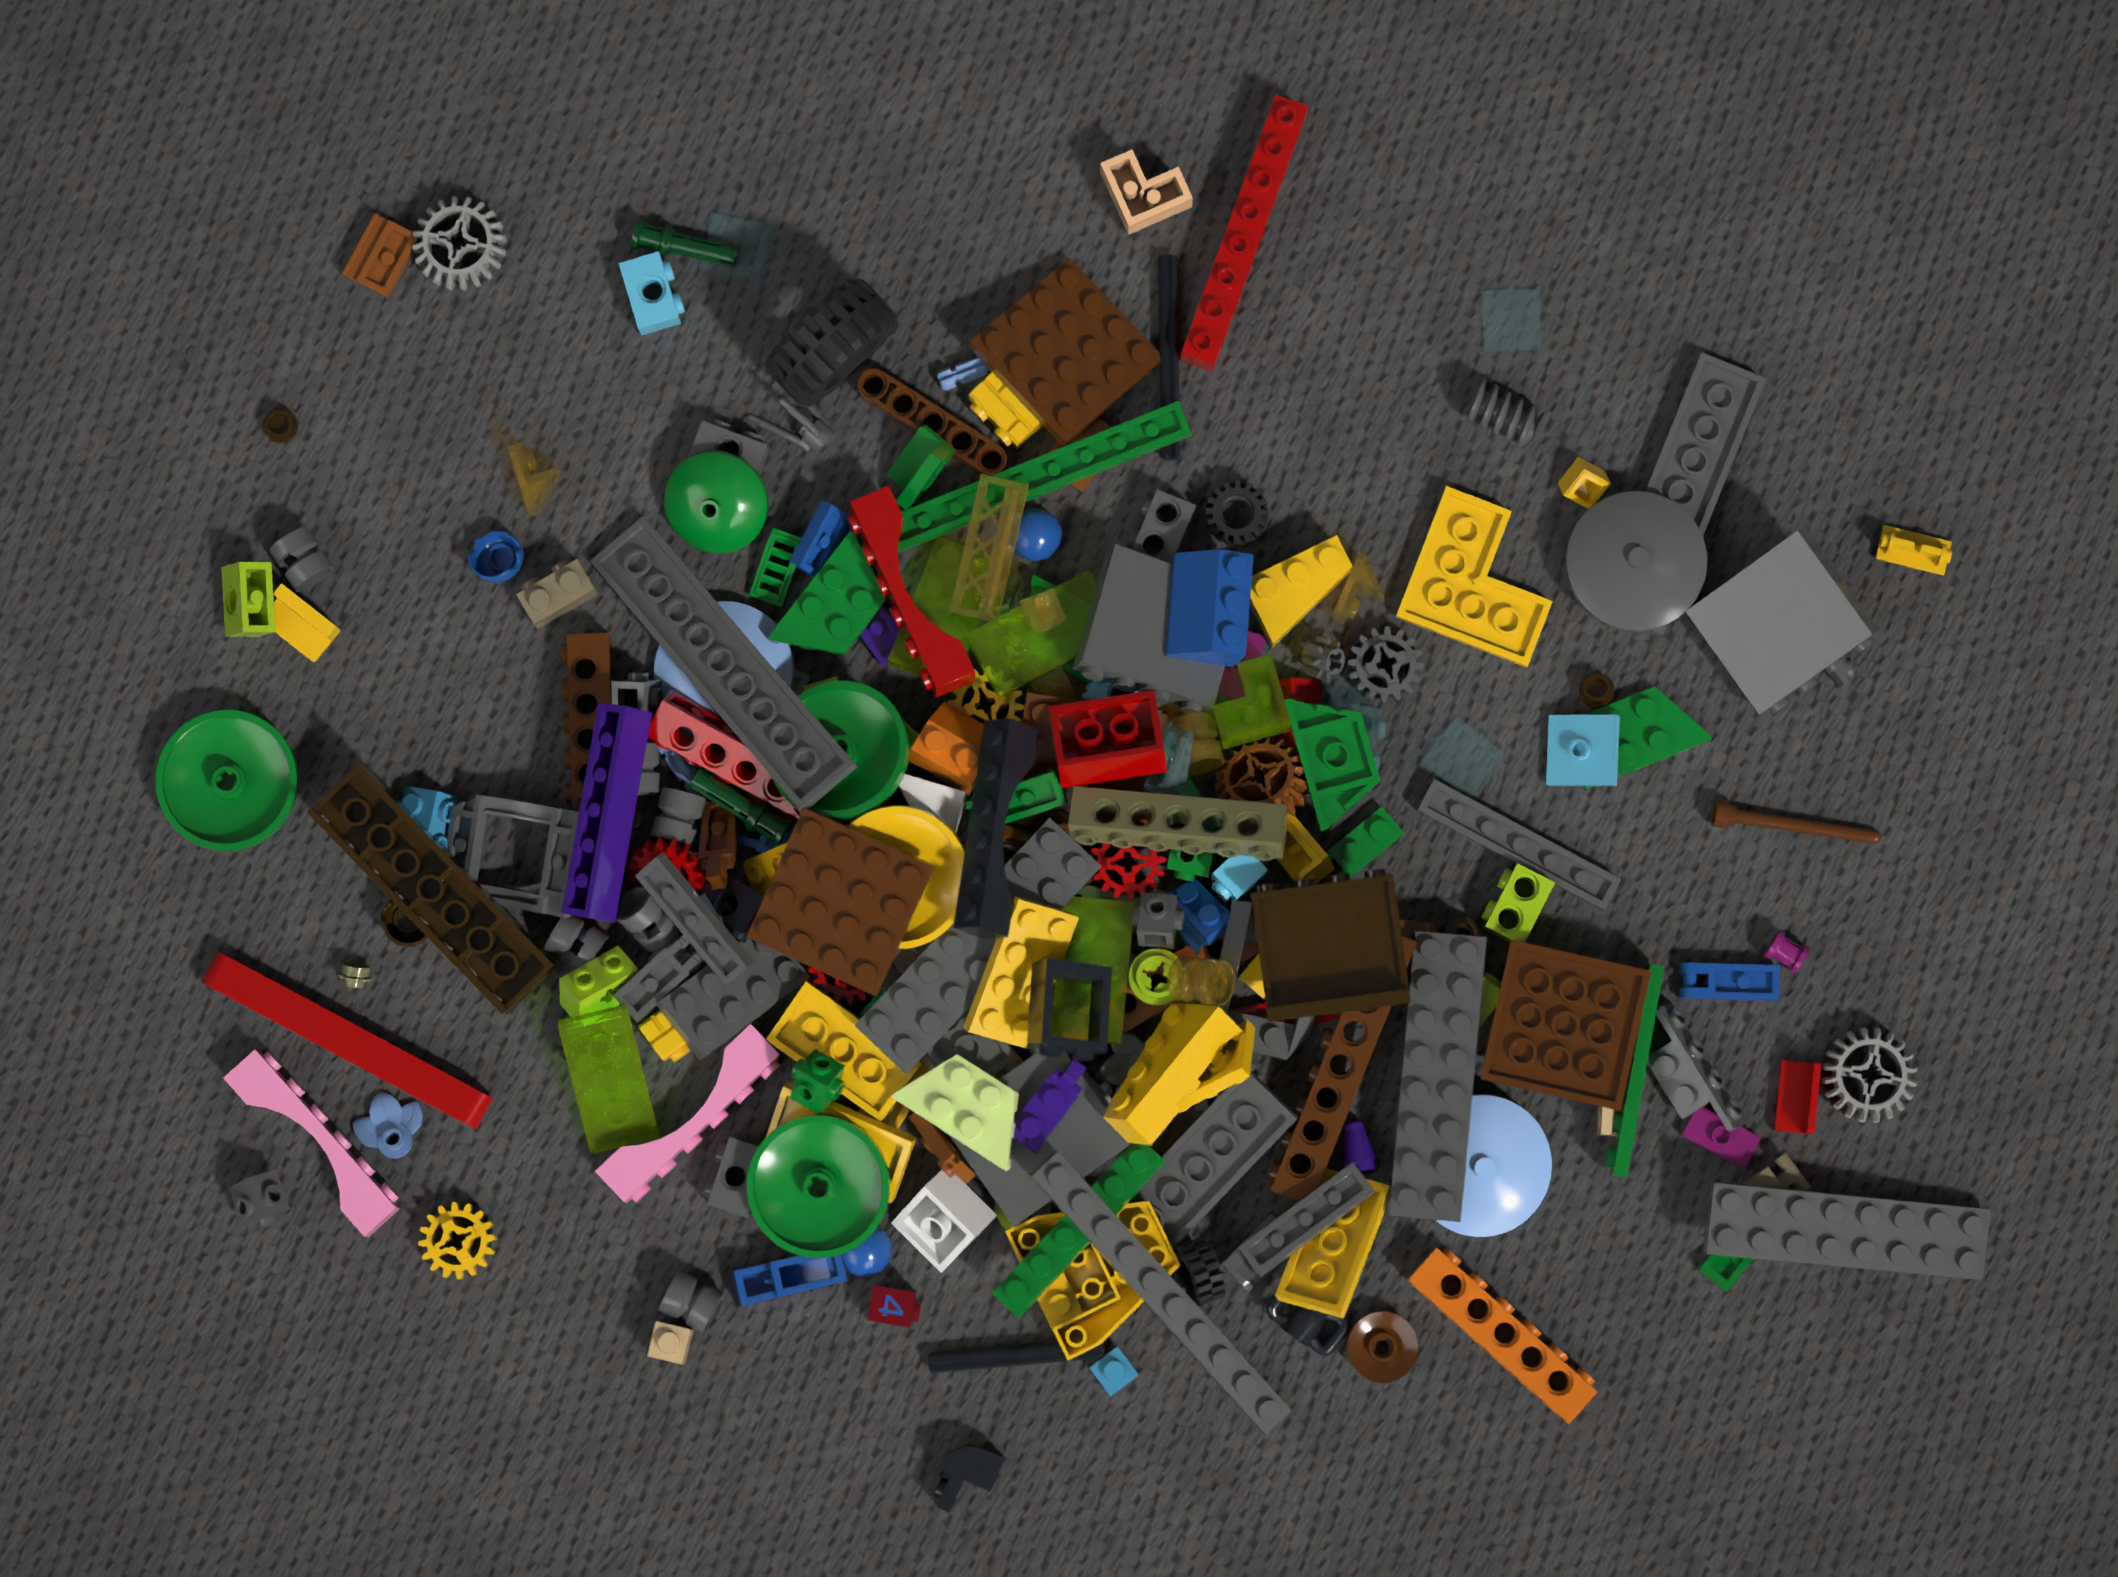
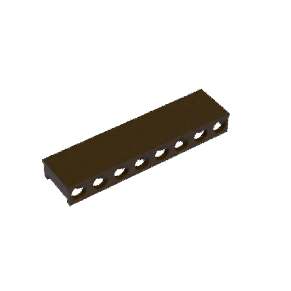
M362 762L357 763L330 792L307 811L309 816L502 1015H508L558 966Z

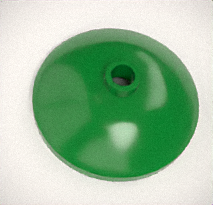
M710 450L699 452L686 458L675 468L666 484L664 506L670 525L684 542L703 552L725 554L747 546L762 530L768 514V495L760 475L748 462L729 452ZM706 504L714 505L716 513H709L706 510Z

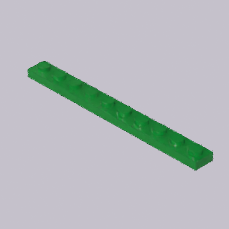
M1179 401L902 511L903 529L898 544V553L1192 436ZM860 533L856 534L855 537L860 547L865 545Z

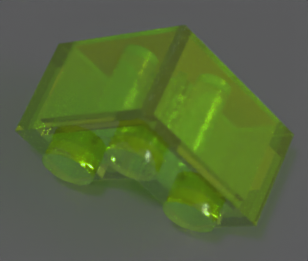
M1269 654L1237 663L1238 676L1244 697L1212 705L1213 717L1222 749L1291 731L1290 717L1272 655Z

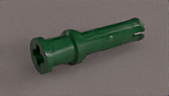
M638 218L634 227L631 242L632 249L638 250L641 247L659 251L660 255L665 257L673 253L722 264L731 268L736 266L739 256V246L724 244L679 233L670 225L663 228L646 224L645 220Z
M702 768L696 773L689 785V788L704 795L712 802L745 822L744 825L747 827L746 829L750 831L755 829L772 840V845L775 847L780 844L793 822L790 818L785 820L767 809L768 805L766 803H755L730 786L711 776Z

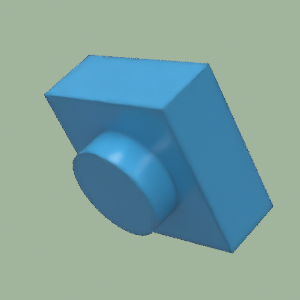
M1118 1346L1089 1367L1110 1397L1139 1375Z

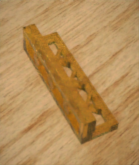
M985 474L980 475L950 612L998 622L1029 484ZM988 483L1006 487L1003 502L993 508L985 498ZM983 505H984V507H985V509L987 510V512L984 513L983 515H981V514H982ZM1001 509L998 519L995 513ZM991 517L997 527L996 533L993 538L984 543L977 532L979 523ZM975 540L979 545L976 549H974ZM993 544L992 551L990 553L987 547ZM983 551L989 561L988 569L976 577L970 568L971 558ZM968 575L972 581L966 584ZM985 579L984 586L982 587L980 581ZM974 585L981 595L978 611L961 607L964 591Z

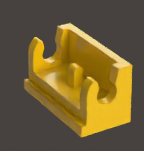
M1287 813L1288 823L1283 859L1276 860L1294 881L1314 878L1316 884L1335 870L1329 856L1299 820Z

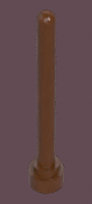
M1716 799L1713 805L1712 827L1726 829L1728 826H1734L1735 823L1872 844H1876L1881 840L1880 832L1874 829L1737 809V805H1731V801Z

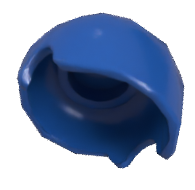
M1029 508L1016 513L1008 522L1006 539L1010 550L1029 561H1040L1050 558L1060 547L1063 535L1061 525L1056 517L1038 508Z
M495 530L476 538L472 552L467 554V560L473 573L486 582L498 584L507 582L516 576L524 558L523 547L516 537L507 531Z
M877 1227L863 1243L851 1251L841 1254L844 1270L861 1277H871L882 1272L891 1260L892 1244L886 1232Z

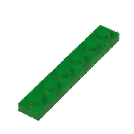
M1654 964L1646 966V970L1651 971L1631 1066L1621 1111H1614L1612 1119V1132H1617L1614 1146H1608L1605 1158V1167H1610L1609 1175L1625 1178L1628 1174L1664 966Z
M1132 1143L1091 1188L1111 1211L1117 1215L1165 1164V1160L1148 1145ZM1064 1215L992 1292V1295L1015 1317L1020 1319L1090 1242Z

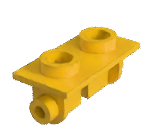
M1883 525L1875 559L1944 576L1946 565L1952 557V542Z

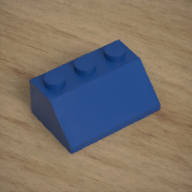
M1215 549L1182 552L1173 555L1165 656L1234 667L1246 657L1253 568L1252 554Z

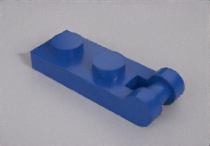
M1679 963V974H1683L1682 987L1679 988V999L1779 1001L1780 965ZM1697 975H1707V988H1697Z

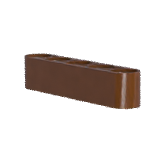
M868 369L860 375L858 379L859 394L862 400L914 434L923 426L927 418L937 417L943 424L935 433L953 447V440L960 435L968 436L972 441L971 446L967 450L959 451L955 449L956 451L952 458L984 478L1007 469V455L1005 450L997 443L879 369ZM872 379H877L884 385L882 391L876 395H871L864 390L866 383ZM907 398L913 403L912 409L907 413L897 412L893 406L898 399ZM988 454H995L1001 458V464L998 468L989 470L982 465V459Z

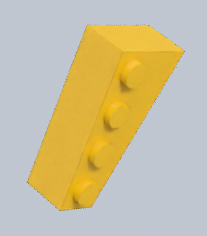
M1171 1003L1164 1011L1154 1033L1146 1041L1145 1048L1136 1063L1129 1069L1119 1091L1111 1099L1110 1106L1103 1118L1128 1143L1152 1145L1180 1111V1107L1177 1105L1178 1102L1198 1089L1202 1084L1198 1080L1200 1075L1210 1063L1216 1066L1224 1057V1054L1221 1052L1222 1048L1230 1039L1236 1042L1243 1031L1219 1006Z

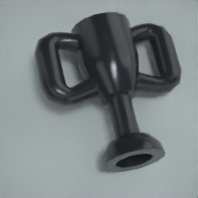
M1276 1289L1266 1305L1268 1317L1272 1321L1281 1324L1279 1327L1306 1347L1310 1345L1317 1354L1328 1356L1335 1352L1348 1334L1350 1325L1347 1318L1344 1317L1343 1319L1297 1305L1292 1308L1289 1314L1280 1313L1278 1311L1284 1302L1276 1298ZM1325 1320L1336 1322L1335 1328L1324 1343L1321 1344L1317 1334L1322 1329Z

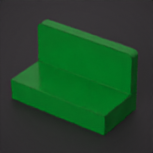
M923 425L918 429L887 473L888 477L903 489L896 502L905 510L909 509L923 497L956 451L927 425Z

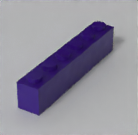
M598 702L562 914L614 923L616 921L652 712Z

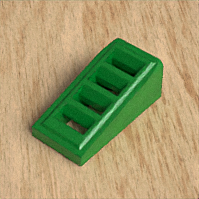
M772 528L749 594L750 597L780 608L783 607L797 567L789 563L788 567H785L770 560L773 555L790 562L802 538ZM777 542L793 547V554L775 548ZM769 569L783 574L785 577L781 581L765 575V573ZM762 582L780 588L779 595L761 589Z

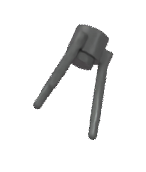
M783 397L779 398L778 401L803 425L798 432L803 438L752 414L747 416L749 421L798 445L807 453L811 448L816 453H819L835 434V431L830 428L832 423L820 413L815 405L808 407V410L815 419L813 417L807 419Z

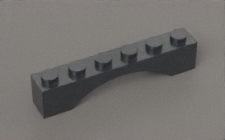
M1011 718L986 720L984 722L953 926L954 929L982 939L1009 937L1014 902L1008 888L1004 868V826L1014 792L1024 775L1034 765L1039 736L1038 729Z

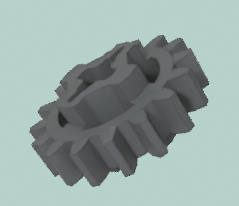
M1390 626L1385 627L1383 635H1379L1378 631L1373 628L1370 631L1371 639L1368 640L1365 636L1361 635L1358 640L1362 647L1352 646L1350 650L1356 656V659H1351L1347 662L1348 667L1355 668V672L1349 675V679L1360 681L1356 691L1359 693L1367 689L1369 691L1367 700L1369 701L1376 694L1380 695L1381 704H1385L1390 695H1392L1396 702H1399L1402 690L1408 695L1413 692L1412 687L1409 685L1410 682L1420 683L1421 678L1415 674V671L1424 669V664L1416 662V659L1422 655V650L1413 651L1411 647L1415 639L1411 638L1405 642L1402 639L1404 631L1401 629L1394 636L1391 635ZM1386 643L1395 644L1403 651L1397 653L1389 649ZM1372 647L1374 655L1372 662L1362 666L1365 652ZM1381 654L1387 662H1394L1390 669V676L1384 668H1377L1381 661ZM1409 664L1407 677L1399 683L1397 675L1399 669ZM1374 677L1383 681L1386 688L1378 687L1368 679Z

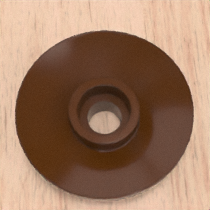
M1374 1312L1366 1315L1354 1325L1348 1338L1347 1352L1353 1368L1362 1377L1376 1383H1391L1403 1378L1411 1371L1418 1357L1419 1344L1413 1327L1403 1317L1391 1312ZM1380 1340L1386 1341L1389 1345V1350L1385 1354H1379L1376 1351V1343Z

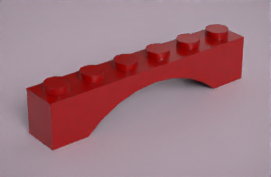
M886 486L851 501V514L847 515L848 523L853 534L860 533L865 545L861 546L863 556L869 566L874 564L879 574V576L875 577L877 586L883 597L889 595L894 606L889 608L892 619L897 628L903 626L908 638L904 639V643L911 659L917 657L922 669L918 670L924 688L926 690L932 688L937 698L975 682V670L961 640L945 633L930 622L916 607L905 588L898 563V544L903 529V515L890 487Z

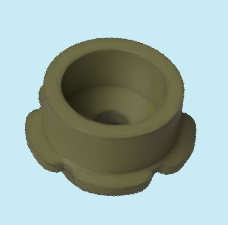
M343 962L341 972L337 973L339 978L344 979L343 985L347 987L363 988L365 982L372 980L371 975H369L370 965L365 963Z

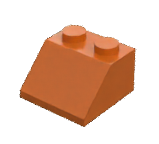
M943 702L929 718L912 745L909 762L970 796L975 787L984 724L950 704Z

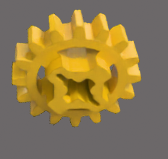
M986 667L984 675L981 676L974 669L975 682L951 691L956 696V700H949L947 702L968 716L982 722L989 720L983 709H976V707L980 706V691L983 692L984 698L986 697L988 702H995L991 706L990 714L992 720H997L1000 710L1009 706V712L1005 719L1011 718L1021 722L1015 716V712L1024 710V705L1015 703V700L1022 697V692H1012L1011 690L1015 685V680L1010 679L1005 683L1003 681L1004 671L1002 670L997 673L996 677L991 676L990 667ZM985 683L994 684L1004 692L994 693L986 688ZM973 687L975 694L971 702L962 706L965 694Z
M452 1202L451 1211H448L442 1205L439 1206L440 1216L436 1217L429 1214L427 1219L431 1226L420 1228L422 1233L427 1234L426 1240L419 1241L418 1245L428 1249L421 1256L422 1259H433L434 1262L430 1267L432 1271H436L440 1267L444 1268V1278H449L452 1271H455L457 1279H463L465 1270L472 1276L477 1275L475 1266L479 1264L480 1266L487 1267L489 1264L484 1259V1256L486 1254L495 1255L496 1252L488 1247L489 1242L497 1240V1236L488 1235L487 1231L494 1225L493 1222L483 1223L481 1221L485 1215L483 1210L478 1211L475 1215L472 1214V1204L467 1203L463 1211L460 1210L458 1202ZM454 1217H465L475 1225L467 1228L461 1227ZM441 1225L444 1232L440 1242L435 1244V1235ZM456 1232L458 1235L472 1233L461 1242L463 1247L461 1250L458 1247L444 1248L454 1239L452 1233ZM481 1237L480 1249L476 1256L473 1257L474 1255L471 1250L474 1241ZM447 1254L455 1255L461 1265L447 1263L441 1257Z

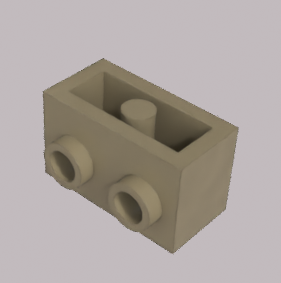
M565 559L551 568L553 573L547 577L540 579L537 576L521 585L522 591L516 595L538 630L598 595L578 559L572 562L570 559Z

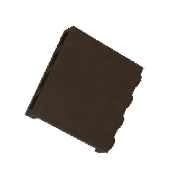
M1385 869L1364 871L1365 878L1350 880V873L1328 876L1329 883L1315 885L1314 878L1295 880L1293 881L1294 888L1279 890V883L1257 886L1258 893H1251L1268 1022L1411 1003L1393 874L1386 875Z

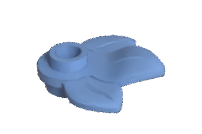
M381 1091L377 1093L371 1102L370 1117L354 1120L353 1130L358 1140L364 1146L378 1148L384 1156L391 1159L401 1158L410 1151L413 1144L412 1135L422 1125V1109L418 1101L410 1102L401 1107L392 1095ZM399 1135V1141L395 1145H389L390 1137Z

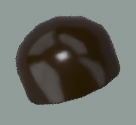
M391 899L387 902L381 914V927L387 939L398 946L413 947L423 943L428 937Z

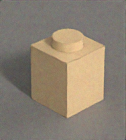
M656 1321L647 1356L681 1365L685 1364L694 1329Z

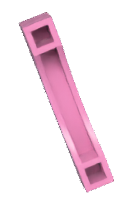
M750 1024L725 1047L722 1068L717 1083L706 1103L692 1119L678 1130L658 1140L641 1145L620 1147L595 1172L623 1202L628 1203L632 1199L637 1203L651 1190L648 1183L657 1174L663 1178L677 1165L673 1159L682 1150L687 1154L690 1153L703 1140L699 1135L709 1125L715 1129L728 1117L729 1114L725 1110L734 1101L740 1105L755 1091L751 1085L760 1076L766 1080L781 1066L777 1062L781 1055Z
M255 1049L223 1079L247 1105L268 1108L282 1113L299 1123L317 1140L327 1154L335 1171L340 1192V1210L364 1237L371 1236L400 1209L395 1202L399 1199V1196L386 1182L381 1186L371 1176L376 1172L375 1169L363 1156L358 1159L355 1158L348 1150L352 1146L351 1142L340 1130H337L335 1133L330 1130L325 1124L329 1118L315 1103L310 1107L301 1097L305 1093L304 1089L292 1077L286 1080L278 1071L282 1067L280 1062L269 1051L263 1054Z

